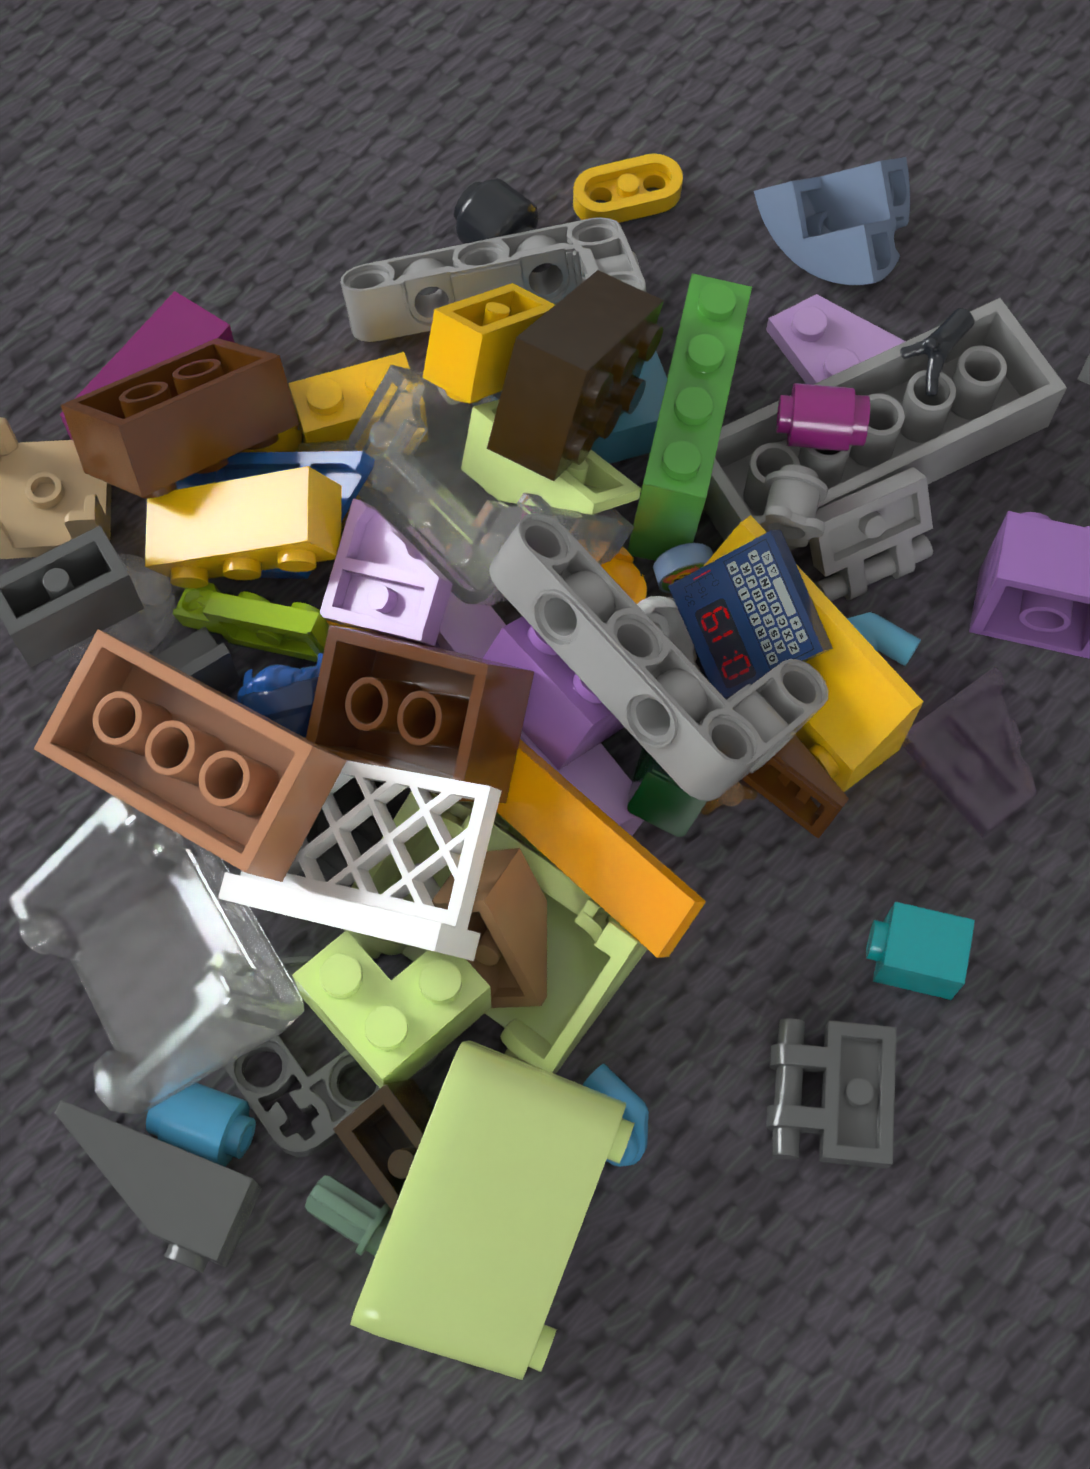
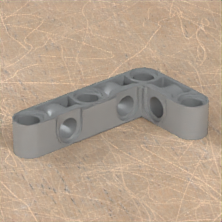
M601 217L367 263L346 271L340 281L352 334L355 338L367 342L382 341L431 331L434 309L511 283L555 305L597 270L646 292V283L641 273L636 254L632 252L621 225L613 219ZM541 264H552L545 271L537 273L532 272L534 268ZM427 287L439 288L435 293L430 295L418 294L422 289Z
M532 513L525 515L491 562L489 572L497 589L680 788L694 798L712 801L719 798L748 773L757 771L780 751L828 700V688L820 673L810 664L797 659H788L781 662L755 683L746 685L726 700L571 533L557 520L545 514Z

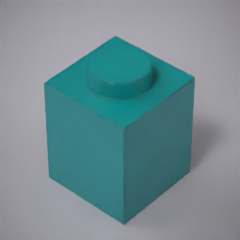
M894 902L883 922L873 921L869 933L866 959L876 961L873 982L951 1000L965 984L975 920Z

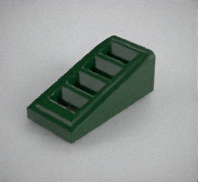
M642 746L629 792L627 809L629 813L674 836L682 837L688 832L707 801L694 798L681 789Z

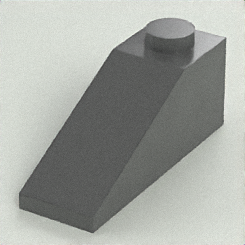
M63 1100L60 1101L55 1111L57 1117L148 1231L161 1241L169 1244L164 1255L165 1258L200 1273L204 1272L208 1261L225 1268L228 1267L262 1190L253 1178Z

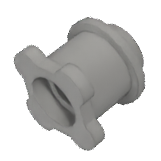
M785 465L780 471L768 474L764 483L766 490L769 492L764 515L754 516L753 518L766 532L781 530L787 545L804 547L808 545V541L812 537H822L825 523L817 519L816 514L819 502L824 501L827 497L828 489L827 485L818 479V474L814 470L801 465Z

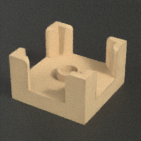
M0 417V559L38 557L101 525L110 541L111 484L84 473L73 440L18 443L7 419Z

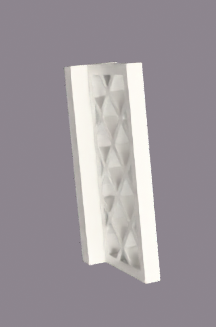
M346 760L342 771L322 806L330 827L310 843L305 838L283 882L248 874L241 871L240 876L225 872L218 899L474 961L481 933L467 929L501 790L481 784ZM352 778H356L365 799L343 816L333 793ZM375 782H380L384 784L381 787L377 788ZM405 788H410L420 810L396 827L386 804ZM429 792L439 793V795L432 799ZM462 798L475 800L468 828L452 839L441 814ZM373 815L384 838L361 855L351 835V831ZM428 825L440 849L419 866L415 867L404 843ZM338 842L348 866L326 882L316 859ZM392 854L403 878L384 893L379 894L369 870ZM446 865H448L455 879L448 910L434 907L423 884ZM303 870L306 877L298 876L297 874ZM356 882L359 889L350 888L348 886ZM411 894L414 902L403 900V898Z

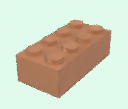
M99 629L95 633L34 747V750L243 872L283 882L346 763V760L146 651Z

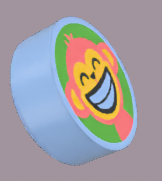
M688 543L673 547L662 553L653 565L659 589L665 593H671L668 586L702 568L713 555L712 549L704 544Z

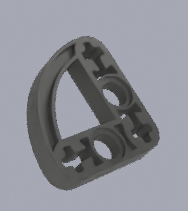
M314 956L279 958L243 968L209 986L198 997L194 1006V1021L203 1038L275 1143L285 1153L295 1157H309L320 1152L339 1137L333 1128L367 1100L351 1101L344 1098L339 1092V1081L342 1074L347 1069L360 1065L348 1050L307 1077L255 1003L256 1000L270 995L297 991L298 988L292 974ZM223 1000L230 1007L241 1003L243 1007L236 1012V1017L248 1036L251 1037L257 1028H261L264 1033L244 1041L239 1046L222 1023L212 1028L209 1026L217 1018L213 1007ZM239 1046L231 1057L226 1055L227 1049ZM444 1049L409 1079H413L416 1082L429 1073L440 1062ZM260 1052L277 1054L282 1061L280 1077L267 1087L250 1085L245 1078L247 1062L253 1055ZM295 1081H298L302 1087L301 1089L289 1092L297 1107L304 1114L311 1113L314 1110L319 1113L311 1122L316 1133L305 1141L298 1133L292 1134L288 1138L284 1136L283 1132L290 1127L291 1123L278 1102L272 1106L269 1112L263 1109L264 1103L282 1097ZM378 1085L373 1094L380 1089Z

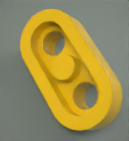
M646 154L592 167L583 171L574 182L573 208L581 220L601 217L613 219L618 223L666 212L673 208L681 197L683 173L676 161L662 154ZM650 187H655L659 190L649 192L646 189ZM596 200H604V201H607V202H605V203H598V202H595V201H596Z

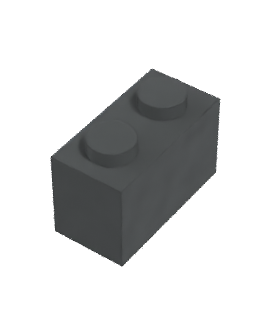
M101 525L0 576V618L30 668L95 635L98 629L103 631L144 609L129 573Z

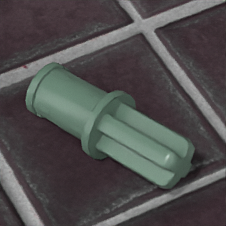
M324 1175L310 1192L305 1204V1209L309 1214L357 1244L355 1253L361 1256L366 1250L373 1256H376L392 1216L389 1214L391 1208L387 1203L380 1208L334 1177Z

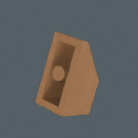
M520 848L487 851L467 929L481 934L474 961H467L490 985L491 1008L542 1006L547 998V899ZM452 873L433 898L434 907L448 910L455 881Z

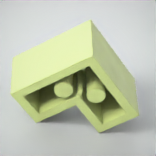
M347 930L292 974L300 996L379 1088L387 1083L408 1080L491 1008L490 985L466 959L427 950L393 980H390Z

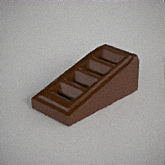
M796 735L754 773L750 772L742 778L743 781L818 839L849 800ZM811 796L821 803L819 808L812 801Z

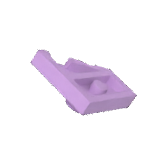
M817 294L768 318L766 331L804 382L810 385L906 342Z
M353 499L320 614L324 619L335 623L435 647L453 584L375 507L361 500Z

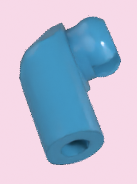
M604 1063L586 1079L583 1086L626 1102L622 1118L635 1123L620 1164L608 1159L606 1161L619 1167L634 1165L641 1159L647 1148L649 1110L646 1103Z

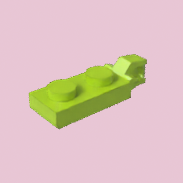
M208 583L207 586L201 588H185L176 609L172 613L183 626L195 629L206 627L209 632L221 634L229 643L317 662L318 654L324 653L329 624L326 622L327 619L322 617L320 610L309 604L294 602L291 607L274 604L257 594L245 591L240 592L238 596L221 593L212 583Z

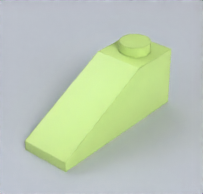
M499 400L473 406L461 470L498 501L593 515L639 500L641 488L592 450H590L582 464L572 463L555 481H552L486 449Z

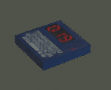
M770 530L668 586L709 682L726 700L746 685L755 683L785 660L797 659L806 662L833 649L781 530Z

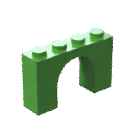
M693 273L691 275L627 550L632 556L656 561L665 551L679 545L693 543L710 484L752 290L750 286Z

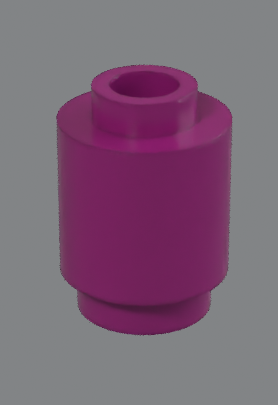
M794 383L791 396L780 395L776 433H786L787 446L848 451L850 445L864 446L869 427L870 397L867 395H855L854 388Z

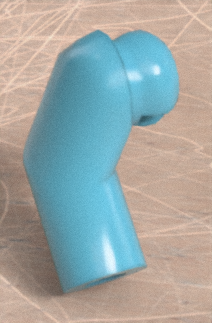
M868 612L847 618L877 652L883 653L904 666L907 665L921 639L875 613Z

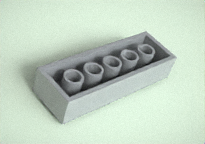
M998 298L970 311L974 317L975 324L950 351L940 373L938 394L936 396L926 395L928 355L924 354L903 359L900 350L902 347L924 340L938 327L813 384L854 388L855 395H867L870 397L869 427L864 446L850 445L848 451L787 446V434L776 433L779 401L721 428L704 510L725 541L739 523L748 516L764 515L769 494L764 485L765 478L772 472L780 471L785 465L808 467L818 474V479L827 485V497L824 501L819 502L818 509L912 467L927 477V484H930L1048 427L1067 387L1002 299ZM788 545L790 551L793 550V549H795V548H797V547Z

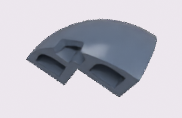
M906 157L882 160L820 177L790 181L754 191L762 220L776 244L795 264L818 278L844 285L872 284L888 276L899 260L900 254L895 247L894 233L897 229L908 224L910 213V184Z

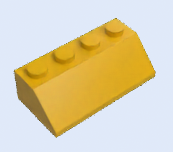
M751 515L739 523L704 566L767 532ZM797 565L833 649L806 661L825 680L828 688V700L795 735L841 790L845 792L900 750L924 701Z

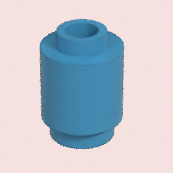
M188 1079L180 1083L167 1080L159 1087L150 1104L146 1118V1131L158 1136L160 1141L225 1167L233 1157L240 1159L244 1156L253 1139L256 1121L254 1118L249 1117L250 1107L246 1100Z

